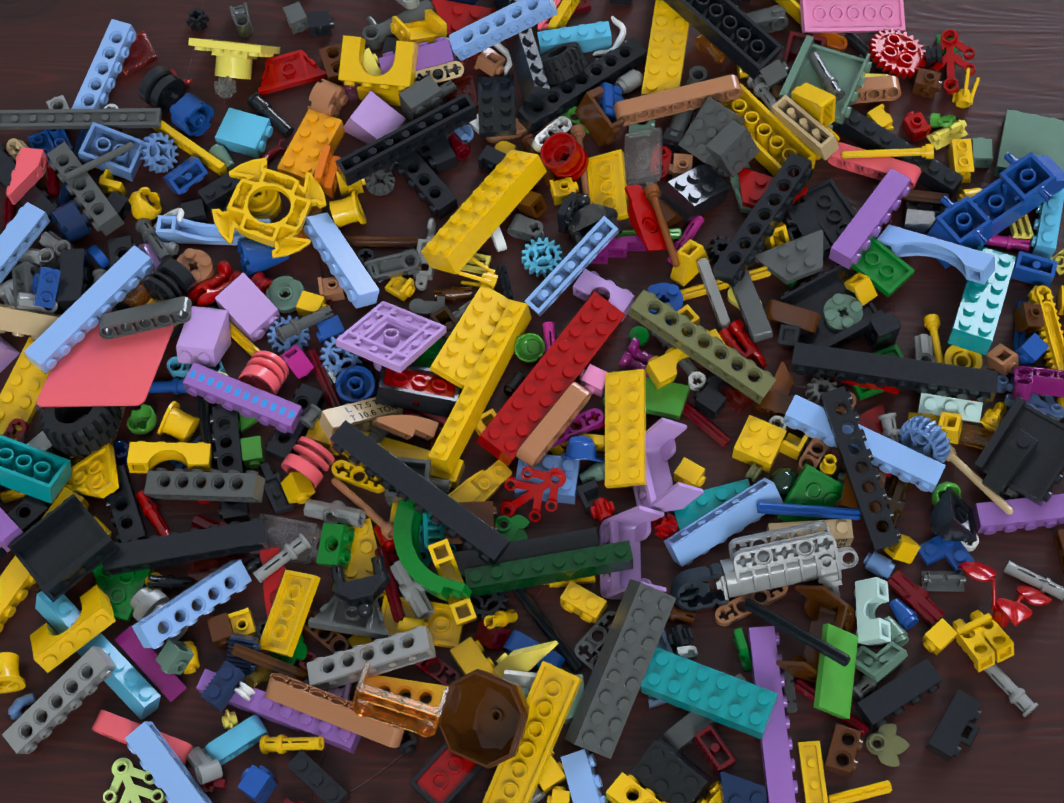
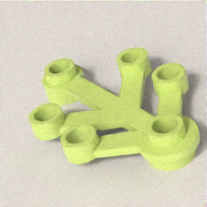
M119 758L114 762L112 773L115 777L110 789L103 794V800L106 803H115L117 801V792L122 781L125 785V791L120 803H129L130 800L132 803H142L139 796L151 799L154 803H162L165 800V794L161 790L153 791L133 783L131 776L143 779L149 785L154 784L152 780L147 781V776L151 774L149 771L145 772L134 768L133 763L127 758ZM125 765V770L120 772L119 767ZM157 793H161L159 800L154 799ZM113 794V799L108 801L107 796Z

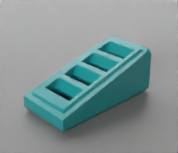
M425 513L422 514V546L424 549H428L429 545L444 540V527L441 525L437 527L434 524L428 525L430 517ZM428 530H438V533H428ZM438 538V541H428V539Z

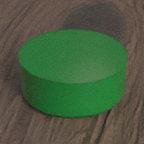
M643 326L632 328L630 331V341L636 337L640 340V346H644L649 340L648 330Z

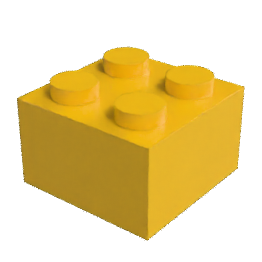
M749 415L734 446L732 458L751 466L755 462L758 467H764L763 471L769 473L780 451L781 443L785 440L787 430Z

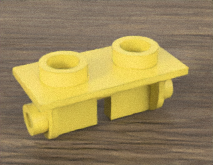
M957 120L952 123V126L943 127L926 137L931 144H934V148L937 151L949 145L952 139H961L967 136L968 133L965 130L967 124L965 120Z

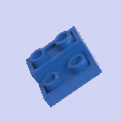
M44 129L40 133L27 137L31 148L44 150L48 162L50 158L47 156V153L63 142H66L73 151L64 129Z

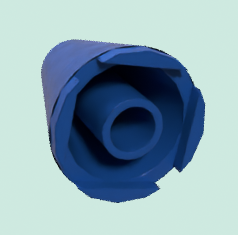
M239 240L237 242L238 253H240L241 257L239 259L241 269L247 277H251L257 272L265 271L289 260V256L272 258V250L275 248L257 241Z

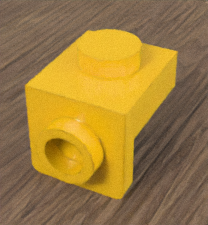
M105 169L99 178V185L102 191L109 196L112 191L125 196L127 191L123 183L114 181L111 171Z
M402 276L392 278L385 286V290L400 300L405 301L415 291L414 280L412 278L407 280Z

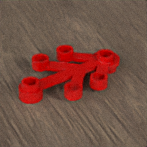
M947 29L942 33L940 37L941 42L939 43L942 46V51L946 48V54L942 57L943 62H937L927 70L939 72L947 64V79L944 81L943 87L947 94H954L959 89L958 80L955 79L954 63L964 69L965 75L967 68L973 69L970 71V76L976 72L974 64L968 63L954 53V47L963 52L964 58L967 60L975 57V50L959 41V35L955 30Z
M526 466L521 471V477L524 480H530L534 477L544 481L538 484L517 480L515 477H508L506 479L505 488L507 490L513 491L518 488L528 491L514 500H503L499 508L500 513L503 516L511 517L514 515L516 508L534 497L529 519L532 522H538L542 516L543 491L550 487V495L546 501L545 508L549 512H554L558 506V489L565 484L566 474L560 468H552L546 472ZM524 471H529L531 475H525ZM557 476L559 481L553 480L552 477ZM512 481L515 485L510 486L508 482ZM548 503H554L555 507H550ZM508 507L511 511L507 512L504 508ZM532 513H537L539 517H534Z

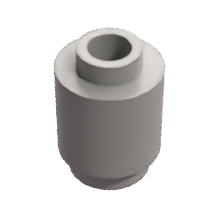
M632 69L619 77L618 81L615 82V86L621 87L622 95L628 94L642 85L643 76L638 70Z

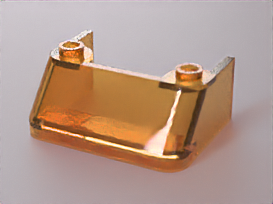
M366 661L353 699L352 709L356 715L369 717L413 731L423 737L435 735L449 687L445 686L439 707L366 685L370 662Z

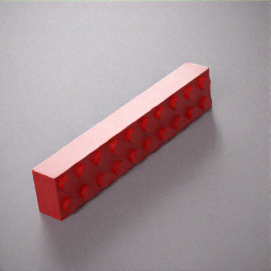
M594 292L481 433L476 442L505 465L509 466L522 444L570 385L578 378L621 323L625 314L597 292Z

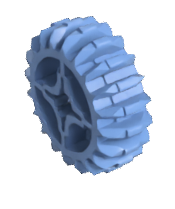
M922 415L919 417L915 416L907 420L899 430L900 435L898 438L901 441L900 444L940 463H944L951 453L950 448L952 446L949 444L950 439L946 437L947 432H943L942 426H938L936 420L931 421L929 417L924 418Z

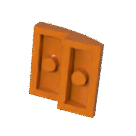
M323 145L314 178L319 182L323 192L329 197L334 198L338 185L336 174L338 169L335 161L341 157L333 156L331 146Z

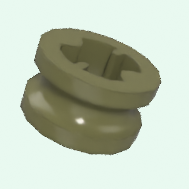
M754 462L745 478H751L752 482L755 483L764 467H758L757 463Z

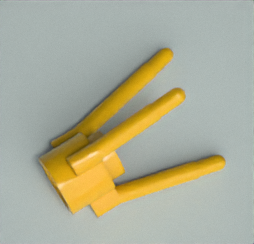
M970 68L966 69L964 89H960L957 94H952V102L956 103V106L959 108H967L973 104V98L980 78L977 77L970 93V90H968Z
M474 257L470 260L487 271V273L483 272L482 277L459 271L458 275L480 281V283L461 281V284L480 287L483 283L493 290L499 276L494 274V269L487 267Z

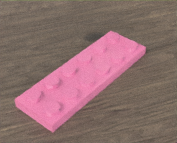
M800 0L802 33L883 32L884 29L888 30V32L891 29L895 32L898 29L901 32L905 31L903 0Z

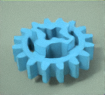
M538 237L537 242L532 239L531 245L525 244V250H522L523 257L521 259L522 263H524V269H529L530 275L535 272L536 277L543 274L545 278L547 273H551L562 261L563 253L560 251V245L555 246V240L548 242V237H546L544 241H541V238Z

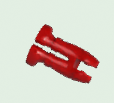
M222 260L217 265L218 274L196 285L188 293V298L192 301H197L199 307L210 306L216 301L215 297L242 273L240 271L233 272L230 264L226 260Z
M740 319L731 323L728 329L724 328L719 332L726 346L736 349L741 356L754 361L760 369L767 366L760 350L749 338V335L743 331L744 323ZM731 335H733V336H735V337L737 338V341L742 345V347L745 349L746 352H744V351L739 347L738 343L736 342L735 339L732 338Z

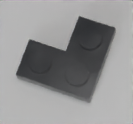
M572 192L569 199L564 197L557 212L558 232L566 234L575 212L580 209L576 204L578 193Z

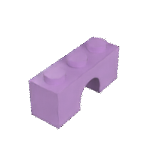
M584 269L573 285L574 296L587 302L591 295L597 292L599 295L607 297L609 299L608 302L623 312L625 317L634 303L632 292L627 289H621L611 280L601 278L594 271Z

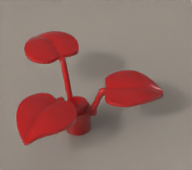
M964 562L957 567L977 581H990L992 583L991 610L994 611L992 620L1001 628H1006L1009 620L1014 626H1017L1032 616L1031 609L1020 603L1021 600L1025 599L1029 604L1037 606L1047 605L1052 601L1045 593L1029 585L1017 587L1016 592L1021 596L1015 602L1005 598H999L996 601V580L994 577H996L997 573L991 567L980 562Z

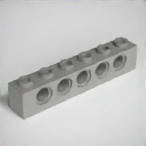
M418 626L404 633H395L388 638L376 639L372 643L357 645L346 651H337L327 657H318L314 661L307 662L309 685L327 691L434 658L436 653L432 633L426 626Z
M92 646L2 734L16 754H30L37 748V744L42 739L51 735L52 729L56 725L63 723L72 710L81 706L82 700L87 695L94 693L98 688L97 686L113 674L112 671L117 665L103 648ZM91 668H92V669H93V674H92V676L90 677L89 672H90V670H91ZM77 683L78 689L75 692L74 686ZM62 698L63 703L60 706L59 701ZM47 712V720L45 721L44 716ZM32 727V734L30 736L29 730Z

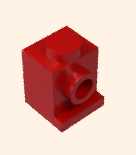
M911 111L903 119L902 127L911 143L925 139L930 134L931 125H928L921 112L915 113Z

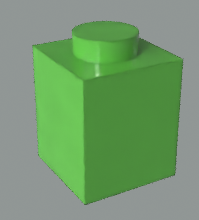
M261 436L240 439L242 460L246 468L256 469L260 467V464L266 462L264 443Z

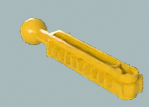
M1035 285L1027 297H1029L1028 302L1041 304L1045 327L1038 330V336L1049 346L1044 352L1045 356L1043 358L1047 362L1045 366L1048 369L1064 371V337L1062 335L1064 332L1060 328L1062 325L1059 323L1058 320L1060 318L1056 314L1058 310L1055 309L1054 296H1052L1051 289L1047 286ZM1058 397L1056 403L1060 404L1063 408L1064 397Z

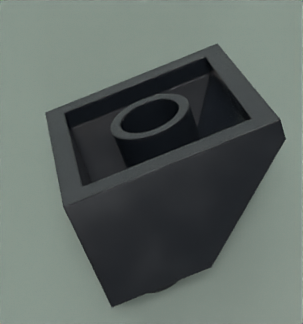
M904 200L902 227L909 231L924 233L935 224L936 217L943 213L945 208L943 204Z
M950 488L946 489L930 513L931 530L943 540L977 541L973 510Z

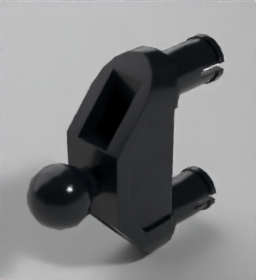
M579 194L576 198V204L581 209L575 212L569 224V238L573 239L575 245H577L584 238V234L590 231L603 216L610 220L618 228L619 234H621L623 231L617 220V211L606 206L590 204L591 199L588 194Z
M378 556V561H376V557L371 558L374 575L345 581L343 565H337V569L335 565L330 568L333 579L331 586L332 594L353 606H358L357 614L363 619L371 617L373 606L370 603L377 601L391 581L390 575L386 572L383 556Z

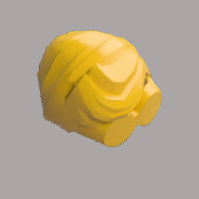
M142 187L138 191L133 192L128 200L131 205L132 215L138 221L142 218H148L152 221L161 213L160 196L158 193L151 192L148 187ZM145 195H148L149 200L155 203V206L150 205Z

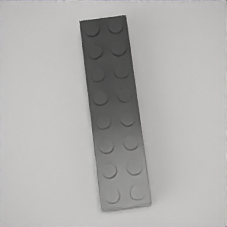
M630 579L567 731L565 740L611 759L675 603V597Z

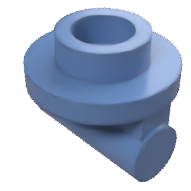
M464 125L454 130L461 140H464L466 143H469L474 136L473 128L470 125Z

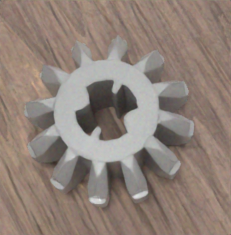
M813 378L811 383L807 384L805 396L808 397V401L823 407L820 394L837 389V383H830V378H827V380H824V378H819V380Z

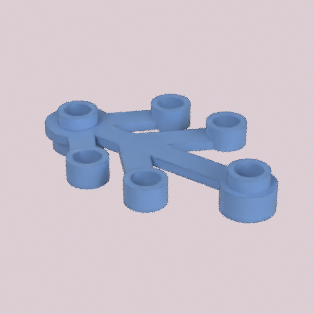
M999 375L996 392L1005 393L1009 391L1012 393L1013 385L1009 383V379L1006 376ZM1031 393L1030 401L1026 402L1027 405L1057 421L1064 418V408L1060 404L1055 403L1052 396L1041 395L1046 401L1044 402L1038 394ZM1007 394L1004 403L1011 407L1015 400L1012 399V394Z

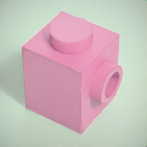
M589 364L587 370L584 369L580 374L581 386L602 398L605 393V373L608 372Z

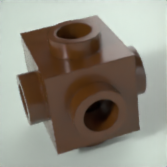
M919 68L912 93L934 99L935 92H940L943 82L939 81L941 73Z

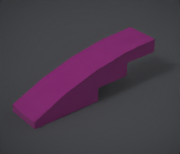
M638 236L613 238L590 264H608V257L627 258V251H646V248Z
M131 626L115 639L170 702L187 688L175 674L169 675L160 669L161 666L155 660L158 655L151 648H144Z

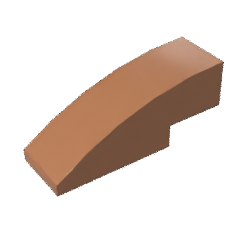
M412 415L377 417L371 423L375 427L406 440L412 438L413 435L430 440L434 437L439 424L436 421Z

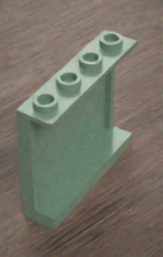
M807 35L781 89L779 100L785 94L791 98V92L806 82L823 90L822 81L808 60V56L811 53L818 52L830 74L837 78L840 89H843L845 92L844 97L836 102L835 122L843 124L845 118H849L851 114L852 102L856 103L858 89L864 85L865 73L870 72L872 66L870 54L867 53L866 58L863 59L814 44V37Z
M1007 109L1003 120V132L993 176L1000 177V173L1009 167L1010 164L1004 159L1005 154L1008 155V152L1016 159L1025 157L1030 152L1035 156L1048 155L1064 171V121L1053 117L1048 118L1037 114Z

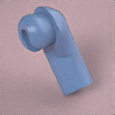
M32 692L15 699L8 709V715H11L12 720H17L22 716L21 709L24 706L36 702L34 693Z

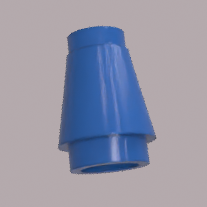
M896 598L890 602L889 606L901 627L908 630L919 621L917 613L903 601Z

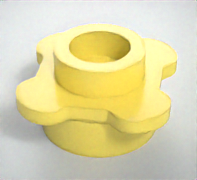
M228 709L225 710V714L222 716L224 729L229 731L238 725L237 716L234 711L229 712Z

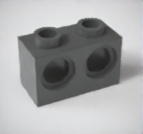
M778 59L759 71L768 87L772 89L774 86L781 85L786 81L790 69L785 61L781 63Z
M27 261L12 268L14 301L16 302L18 292L34 294L32 292L33 277L35 273L39 274V270H37V266Z

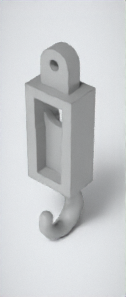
M434 218L428 220L426 239H418L417 251L422 264H428L421 250L435 236L436 223ZM430 266L428 271H419L420 273L413 275L416 278L415 286L419 291L427 288L428 280H433L434 268H430Z

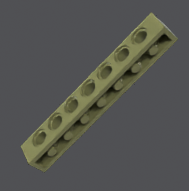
M643 290L630 307L628 313L630 317L758 404L762 402L777 380L770 372L763 371L757 367L754 361L744 358L736 349L729 348L723 344L720 338L713 337L707 333L705 328L695 325L686 315L679 314L670 304L661 302L651 292ZM653 309L657 311L658 314H652L649 312V310ZM665 321H672L674 325H668ZM682 332H688L690 336L686 337ZM698 343H704L707 348L700 347ZM715 354L722 355L723 359L716 358ZM731 365L738 366L740 370H734ZM748 377H754L757 382L750 381Z

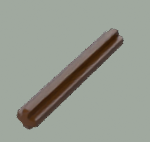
M911 189L906 198L903 197L901 200L942 204L940 200L944 196L949 198V194Z
M346 235L344 237L350 247L417 248L418 237Z
M234 643L231 648V655L301 682L309 678L308 671L241 644Z

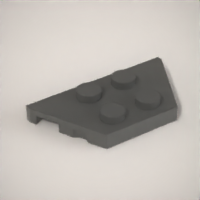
M823 230L759 253L755 256V262L762 263L768 268L769 272L777 275L786 284L820 272L823 269Z
M334 595L329 603L320 608V613L314 618L311 617L308 621V627L376 639L388 638V630H386L378 600L370 603L373 606L371 617L363 619L357 614L358 606H353Z

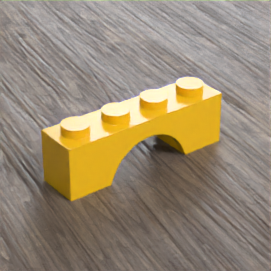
M716 329L706 330L713 337H718L722 340ZM698 343L700 347L707 348L704 343ZM672 347L660 357L657 355L648 360L645 371L656 389L675 380L677 363L684 358H688V355ZM715 354L716 358L722 356L720 354Z
M163 441L130 442L127 465L130 473H147L163 461L176 460L185 464L189 472L192 469L210 472L213 453L211 444L204 442L166 443Z
M448 539L429 545L428 549L438 575L464 583ZM452 596L449 597L448 602L458 627L477 620L470 598L461 597V599H456Z

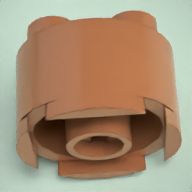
M321 79L322 82H317L309 96L311 107L308 106V109L339 119L342 105L344 106L347 103L348 95H345L344 87Z
M188 248L177 258V261L184 265L193 275L196 285L216 274V269L210 256L204 251Z

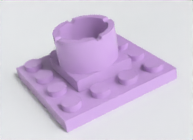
M382 301L336 339V346L373 361L374 368L379 372L382 365L401 373L446 334V326Z

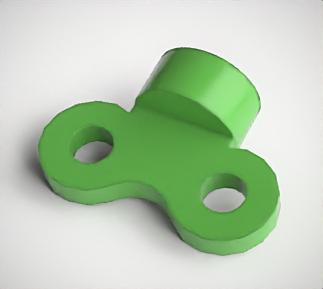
M932 113L930 117L931 128L952 126V122L956 121L955 115L941 117L940 113Z

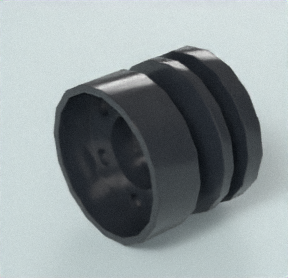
M165 258L156 268L157 271L152 272L143 282L145 290L156 302L187 296L196 286V280L190 271L172 258Z

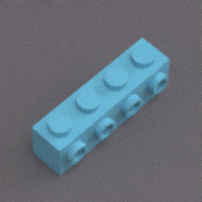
M599 21L592 24H580L573 27H562L560 29L537 32L540 57L549 50L570 42H577L582 53L605 50L612 47L609 21Z
M1064 188L1053 195L1051 200L1043 202L1036 208L1038 218L1034 221L1033 230H1035V235H1033L1030 246L1033 247V255L1051 259L1056 250L1064 202Z

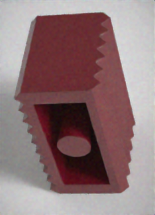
M712 724L695 734L694 743H697L696 746L699 747V750H702L701 754H704L706 761H709L716 775H718V771L725 772L735 765V757Z

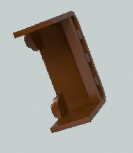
M796 585L795 590L806 597L804 612L811 619L809 628L811 634L821 639L823 624H831L849 633L853 632L856 616L852 606L825 586ZM805 644L803 656H794L791 661L777 660L776 665L794 677L816 683L820 652Z

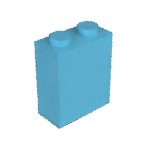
M228 108L215 136V140L220 145H224L227 150L259 159L261 153L266 149L268 138L272 136L273 127L269 118Z

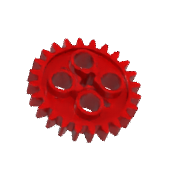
M886 29L883 32L879 31L872 38L868 49L871 52L870 57H874L872 62L878 63L877 68L882 67V72L889 71V75L893 73L897 78L901 75L903 79L906 76L912 78L913 75L917 76L919 68L924 69L927 63L926 50H922L924 45H918L919 40H913V35L908 37L907 32L901 34L899 29L897 32L893 29L890 32Z

